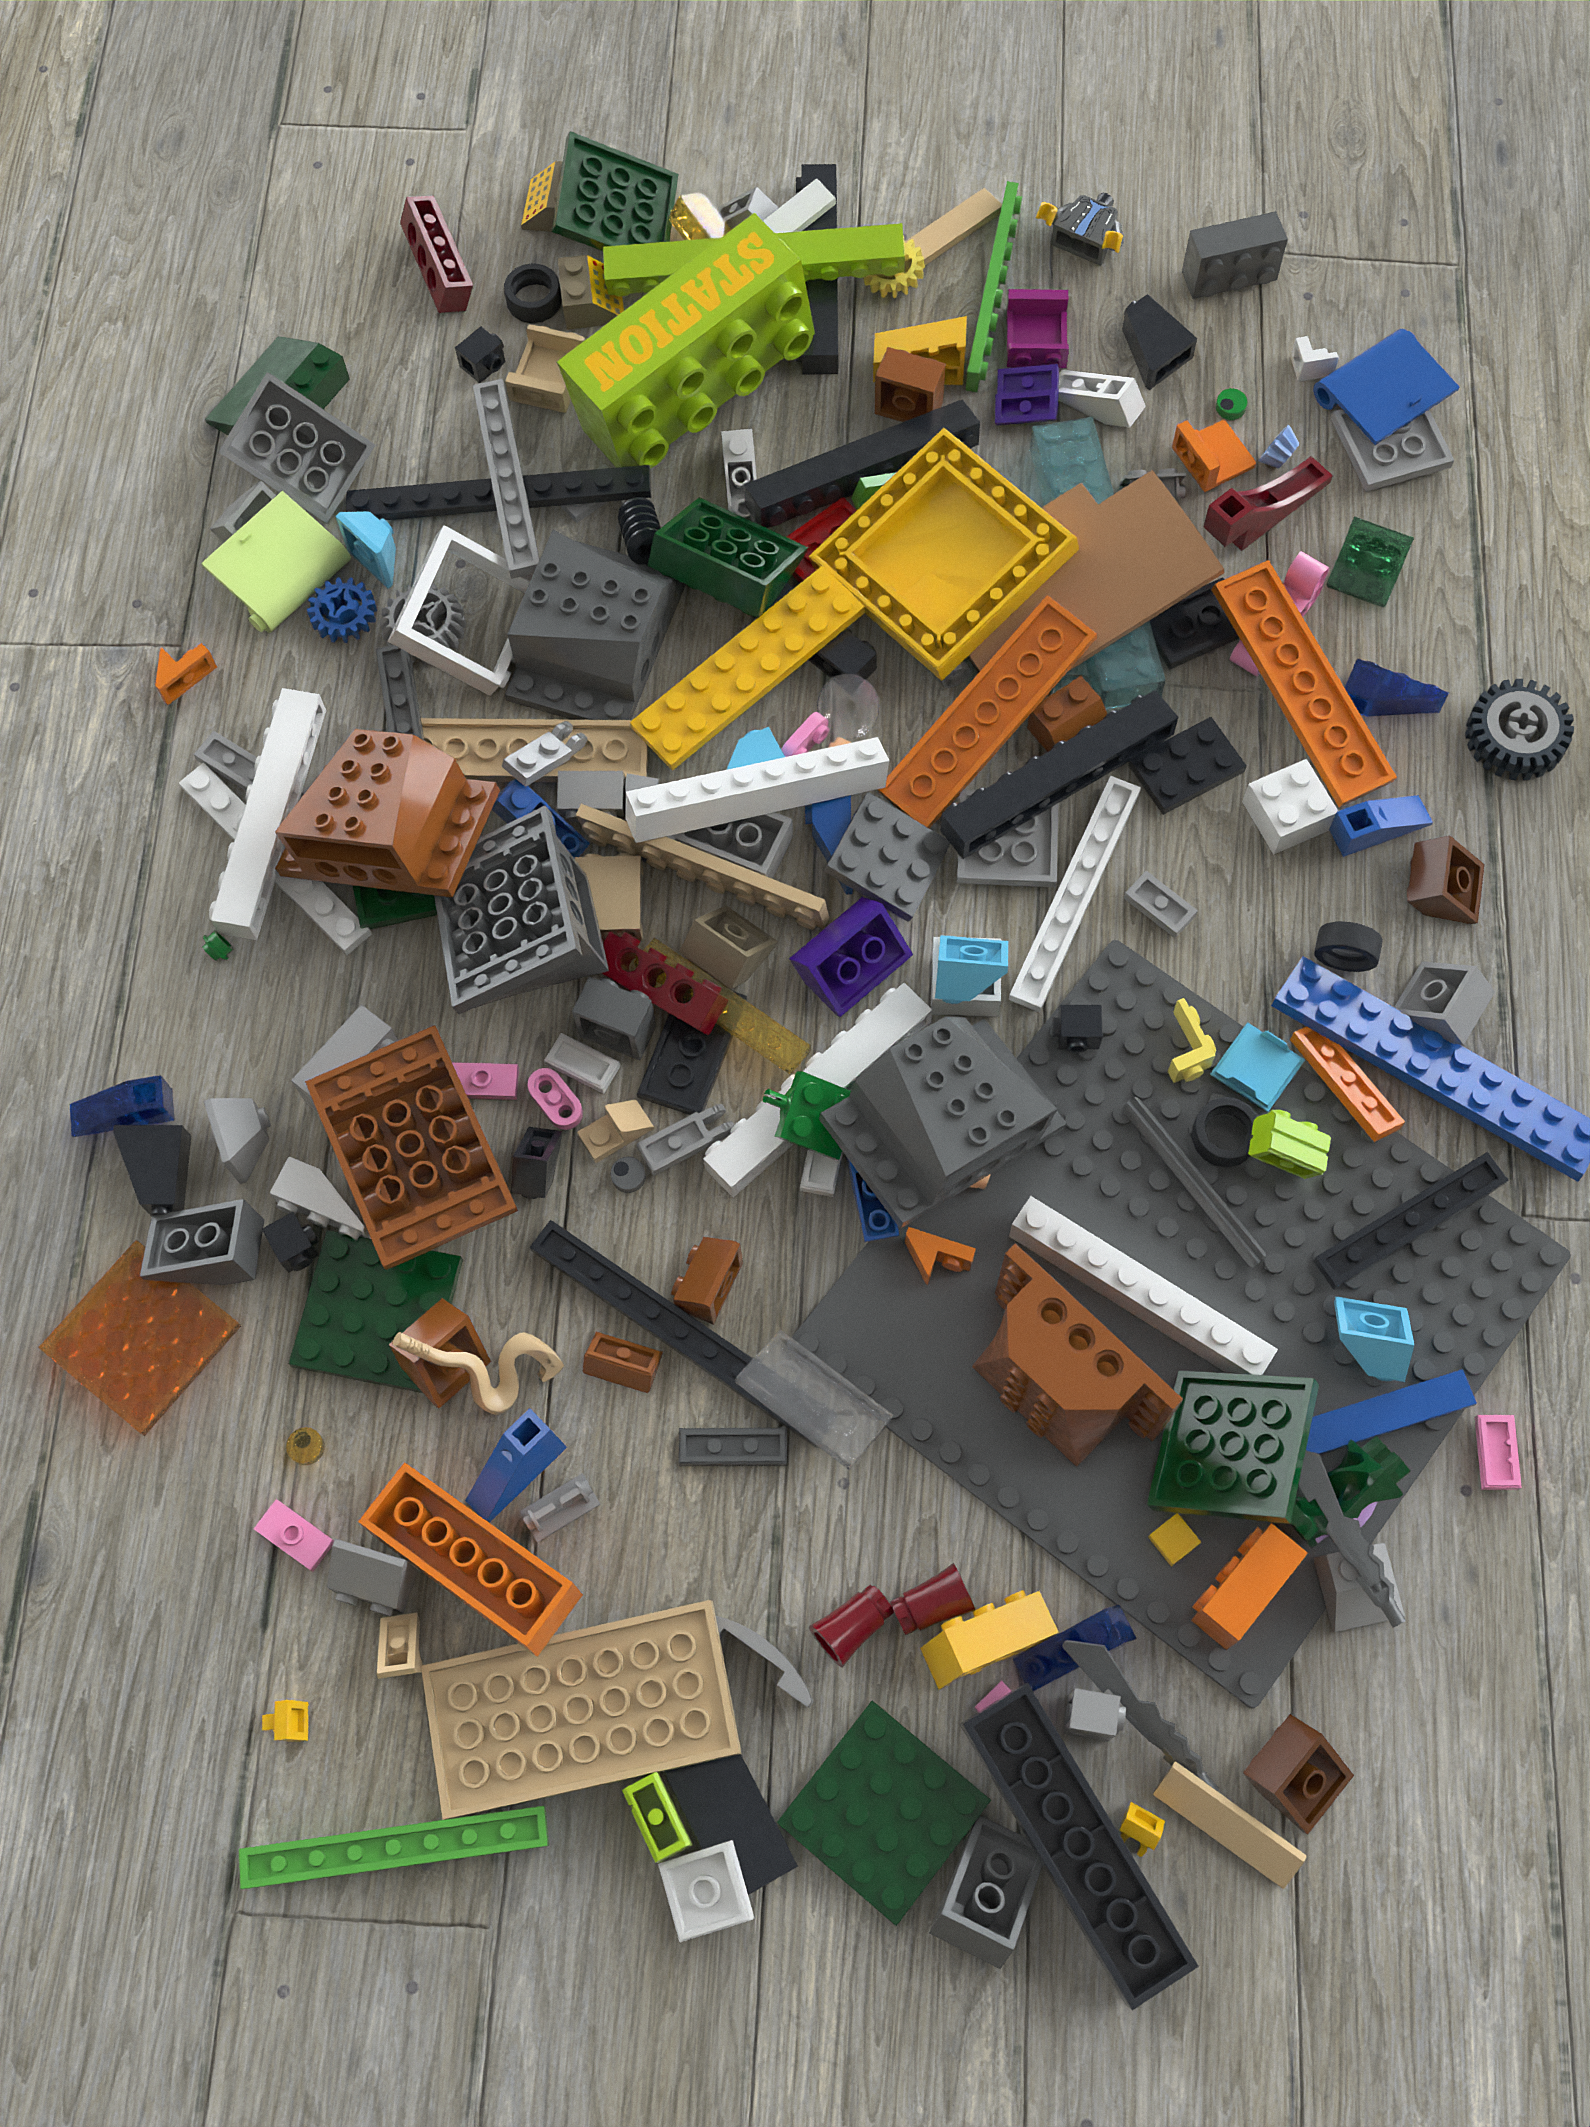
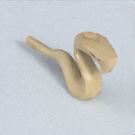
M401 1332L397 1333L393 1340L394 1346L431 1363L465 1369L469 1373L474 1402L485 1411L494 1415L508 1411L518 1397L519 1381L514 1363L519 1355H530L541 1364L537 1375L543 1382L554 1377L564 1367L559 1356L547 1344L526 1332L519 1333L507 1341L500 1353L498 1362L500 1382L497 1387L493 1388L483 1361L476 1355L467 1352H444Z

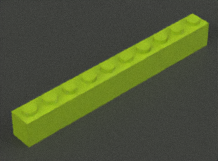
M902 223L775 233L801 259L805 282L810 279L835 280L838 277L849 276L863 278L875 274L892 276L905 272ZM720 238L603 247L604 280L608 295L622 297L630 293L644 292L647 294Z

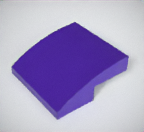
M1058 364L998 369L997 394H995L996 426L1056 421L1059 398Z

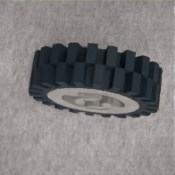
M1516 678L1512 686L1508 679L1503 680L1499 687L1496 683L1493 684L1487 692L1484 691L1480 695L1467 720L1466 727L1468 728L1465 732V738L1470 739L1467 744L1469 751L1476 749L1473 756L1477 762L1483 758L1486 759L1483 765L1484 769L1489 771L1493 765L1498 767L1495 775L1502 777L1505 770L1509 771V780H1516L1519 773H1522L1524 781L1530 780L1533 774H1535L1536 778L1544 775L1546 770L1550 772L1557 763L1559 764L1573 739L1571 737L1574 733V726H1571L1574 718L1573 714L1566 715L1570 708L1566 702L1558 705L1562 697L1556 692L1551 697L1547 696L1550 690L1549 686L1544 684L1541 691L1535 690L1537 681L1530 680L1527 687H1523V679ZM1509 717L1503 730H1501L1499 720ZM1538 729L1540 739L1529 743L1534 732Z

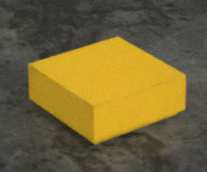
M1178 1513L1148 1536L1171 1567L1201 1543Z

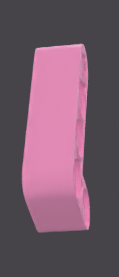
M1301 551L1288 569L1283 585L1300 614L1304 617L1318 598L1326 580L1329 567ZM1240 640L1229 660L1257 677L1260 675V672Z

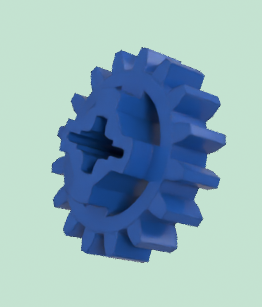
M337 577L336 584L332 585L327 580L325 581L326 588L324 590L320 588L314 589L317 598L310 597L308 599L311 607L307 609V613L313 629L318 630L321 638L329 635L331 642L335 643L338 637H342L344 643H348L349 636L353 635L357 640L360 639L359 631L369 632L368 622H376L374 612H377V606L371 590H366L363 582L355 585L354 579L350 577L347 583H343L341 578ZM355 598L362 603V606L359 605L358 601L355 600ZM323 615H326L329 622L323 618Z

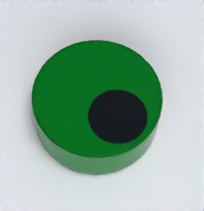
M1229 388L1223 390L1218 395L1215 408L1218 415L1227 420L1239 419L1246 411L1247 397L1238 389Z

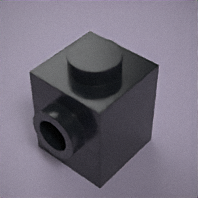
M482 326L455 347L459 367L478 383H481L492 373L497 372L506 362L502 340L495 333L490 334Z
M1060 1005L1058 1017H1052V1037H1058V1049H1067V1051L1072 1053H1081L1088 1049H1099L1103 1038L1102 1005Z
M293 1211L262 1228L280 1264L288 1273L293 1270L300 1271L305 1269L313 1262L312 1259L319 1256L314 1247V1244L318 1243L319 1240L309 1224L303 1227Z

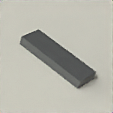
M787 1427L679 1428V1466H787Z

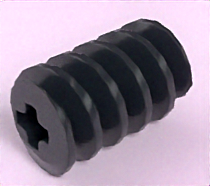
M635 497L629 499L620 507L617 518L628 556L633 562L648 566L654 533L661 527L654 504L644 497Z

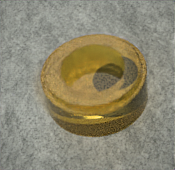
M303 1427L295 1430L289 1436L286 1449L290 1458L296 1463L311 1465L322 1457L325 1443L322 1436L316 1430Z

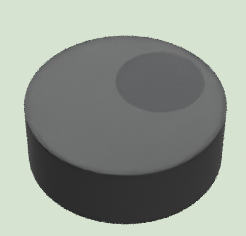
M622 1157L611 1168L610 1175L613 1185L621 1192H635L645 1182L646 1173L644 1166L634 1157Z

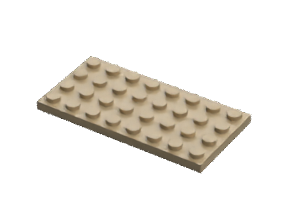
M712 1600L553 1635L538 1657L518 1643L421 1666L442 1820L463 1817L650 1775L655 1772L659 1773L742 1754Z

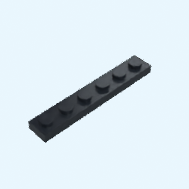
M1486 1152L1316 1256L1313 1262L1333 1290L1499 1189L1509 1180L1490 1154Z

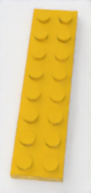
M822 565L630 721L631 728L673 771L865 613V606Z

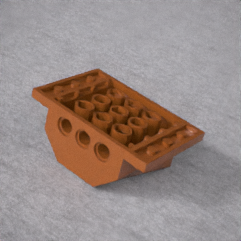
M355 729L275 831L285 846L275 870L281 877L453 897L500 789L496 782L466 779L455 758L413 734Z
M435 1025L305 1081L385 1270L518 1211Z
M1015 1243L1005 1253L995 1294L998 1296L996 1300L1005 1310L1001 1325L993 1341L973 1364L972 1368L1001 1394L999 1399L1006 1408L1013 1413L1018 1410L1028 1420L1026 1422L1027 1427L1037 1437L1042 1438L1045 1436L1076 1467L1125 1417L1130 1420L1128 1424L1138 1436L1142 1438L1147 1436L1153 1442L1163 1431L1183 1398Z

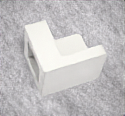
M1308 336L1296 338L1290 357L1298 382L1326 377L1335 371L1339 359L1337 352L1328 353L1325 348L1312 350Z

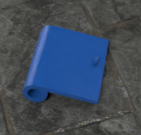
M1402 328L1316 382L1313 392L1317 402L1324 409L1331 410L1339 405L1370 441L1376 445L1457 392L1460 387L1417 341L1415 335Z

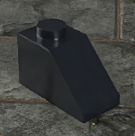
M528 1127L513 1155L512 1194H519L528 1199L546 1197L554 1179L562 1131Z

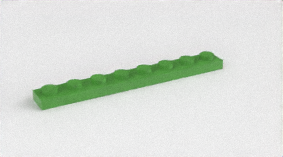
M1007 181L967 370L966 391L978 392L980 380L985 381L987 376L988 362H984L985 356H991L993 338L989 337L990 332H996L998 314L994 313L995 308H1001L1003 290L999 289L1000 284H1006L1008 266H1004V262L1011 260L1013 243L1009 242V238H1015L1018 219L1013 218L1014 214L1020 215L1023 196H1017L1019 185L1017 182Z
M546 1806L240 1848V1889L549 1846Z

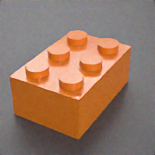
M1272 1523L1263 1531L1257 1527L1245 1539L1237 1550L1242 1554L1240 1559L1234 1556L1228 1561L1215 1577L1220 1583L1217 1588L1211 1584L1192 1606L1197 1613L1191 1621L1226 1650L1243 1637L1308 1554V1552Z

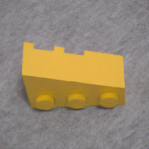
M967 316L875 333L873 382H875V375L886 349L890 347L945 363L944 385H963Z
M1022 1590L1004 1599L1006 1605L995 1609L993 1603H990L973 1611L974 1618L965 1622L959 1616L941 1625L943 1631L920 1648L938 1690L949 1686L950 1683L968 1674L973 1675L982 1671V1668L1000 1660L1004 1661L1037 1646L1059 1633L1040 1591L1026 1596L1025 1591Z

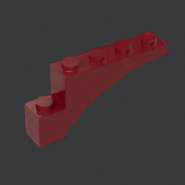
M1310 456L1289 472L1265 485L1247 491L1229 489L1209 505L1203 527L1224 547L1233 543L1243 551L1330 484L1333 475Z

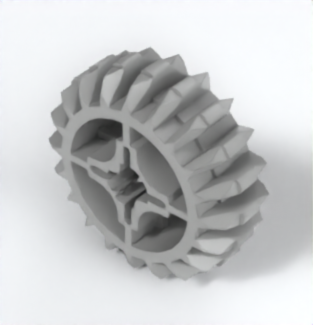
M432 583L411 629L447 648H458V639L464 638L463 628L466 625L463 608L458 603L454 594L449 595L445 587L438 590L437 586ZM409 584L407 591L404 593L396 590L397 599L388 598V607L382 608L381 614L383 618L380 619L381 634L388 646L393 645L387 641L412 587ZM410 654L411 661L413 664L418 659V657Z

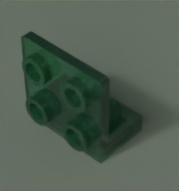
M1354 516L1326 586L1374 605L1386 607L1414 537Z

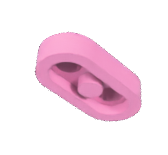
M818 712L811 714L781 748L784 756L789 757L807 753L816 743H822L829 733V728L827 727L828 719Z
M541 1068L530 1075L527 1083L530 1096L555 1127L563 1130L576 1127L582 1120L583 1109L579 1099L559 1074L552 1069ZM544 1085L552 1086L551 1090L547 1093L540 1091ZM563 1110L572 1111V1114L567 1118L560 1116Z

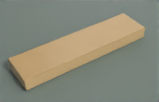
M983 188L906 240L905 243L913 239L915 248H921L925 265H927L1000 215L1002 203L988 190Z
M1176 1761L1153 1793L1162 1802L1283 1889L1305 1862L1306 1855Z

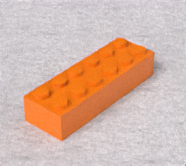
M405 1462L358 1521L371 1535L536 1657H538L583 1596L573 1582Z

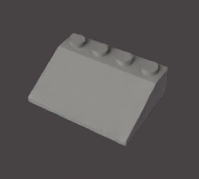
M267 372L218 452L278 492L283 491L298 505L327 523L372 452L375 444Z

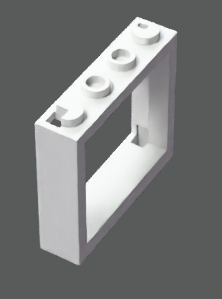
M443 525L431 544L387 642L491 696L498 687H505L511 675L507 668L510 661L514 663V658L508 638L492 672L411 628L446 551L453 553L523 593L526 592L533 574L511 579L506 559Z

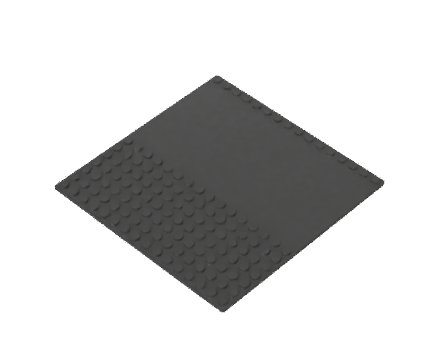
M1113 940L1016 1058L1051 1104L1058 1108L1057 1111L1067 1123L1064 1129L991 1173L984 1190L968 1187L900 1229L898 1226L900 1236L869 1241L787 1342V1351L1249 1708H1255L1259 1706L1326 1609L1313 1558L1336 1553L1339 1550L1329 1536L1311 1548L1294 1528L1287 1523L1178 1513L1201 1543L1171 1567L1148 1538L1152 1532L1176 1514L1174 1512L1153 1511L1147 1505L1164 1429L1152 1442L1147 1436L1145 1438L1138 1436L1128 1424L1130 1420L1125 1417L1076 1467L1045 1436L1042 1438L1037 1437L1027 1427L1026 1422L1028 1420L1018 1410L1013 1413L1004 1406L999 1399L1001 1394L972 1366L993 1341L1001 1325L1005 1310L997 1302L996 1298L998 1296L995 1294L1005 1253L1015 1243L1173 1390L1178 1370L1226 1373L1009 1237L1012 1223L1030 1196L1277 1348V1352L1263 1375L1314 1378L1319 1384L1313 1417L1462 1369L1473 1395H1475L1564 1268L1571 1254L1568 1249L1487 1195L1333 1290L1313 1262L1316 1256L1449 1176L1454 1171L1398 1132H1394L1374 1142L1327 1084L1302 1066L1269 1112L1271 1110L1286 1111L1291 1114L1290 1119L1297 1122L1314 1123L1318 1126V1131L1331 1137L1329 1152L1326 1154L1328 1156L1327 1167L1322 1175L1303 1179L1252 1156L1240 1165L1231 1167L1215 1166L1204 1160L1195 1150L1191 1138L1192 1126L1201 1108L1211 1100L1222 1097L1235 1098L1248 1104L1257 1116L1269 1113L1210 1075L1244 1026L1120 941ZM1184 998L1189 1007L1193 1006L1196 1009L1200 1018L1199 1026L1204 1035H1209L1212 1038L1216 1047V1053L1211 1067L1203 1070L1204 1073L1200 1077L1189 1082L1182 1079L1173 1083L1168 1073L1172 1059L1193 1051L1173 1013L1177 1001ZM1060 1005H1102L1103 1038L1099 1049H1088L1081 1053H1072L1067 1051V1049H1058V1037H1052V1017H1058ZM1138 1097L1265 1251L1266 1257L1260 1264L1250 1267L1123 1112L1124 1105L1130 1099ZM1219 1114L1208 1121L1206 1136L1214 1146L1222 1150L1232 1151L1244 1144L1246 1129L1237 1118L1231 1115ZM908 1227L976 1248L970 1271L964 1269L961 1272L951 1271L943 1267L942 1262L936 1261L929 1283L926 1285L905 1244ZM1335 1296L1407 1308L1415 1345L1405 1382L1396 1380L1381 1381L1367 1375L1339 1338L1334 1306ZM1465 1409L1378 1436L1391 1453L1395 1452L1404 1461L1411 1472L1397 1483V1486L1404 1493L1400 1498L1377 1502L1372 1515L1360 1528L1363 1540L1370 1544L1374 1541ZM1371 1439L1356 1444L1362 1448ZM1347 1447L1320 1455L1327 1473L1341 1464ZM1298 1486L1296 1497L1304 1498L1305 1496ZM1272 1523L1308 1552V1554L1243 1637L1226 1650L1191 1621L1197 1613L1192 1606L1211 1584L1217 1588L1220 1583L1215 1577L1228 1561L1234 1556L1240 1559L1242 1554L1237 1550L1245 1539L1257 1527L1263 1531Z

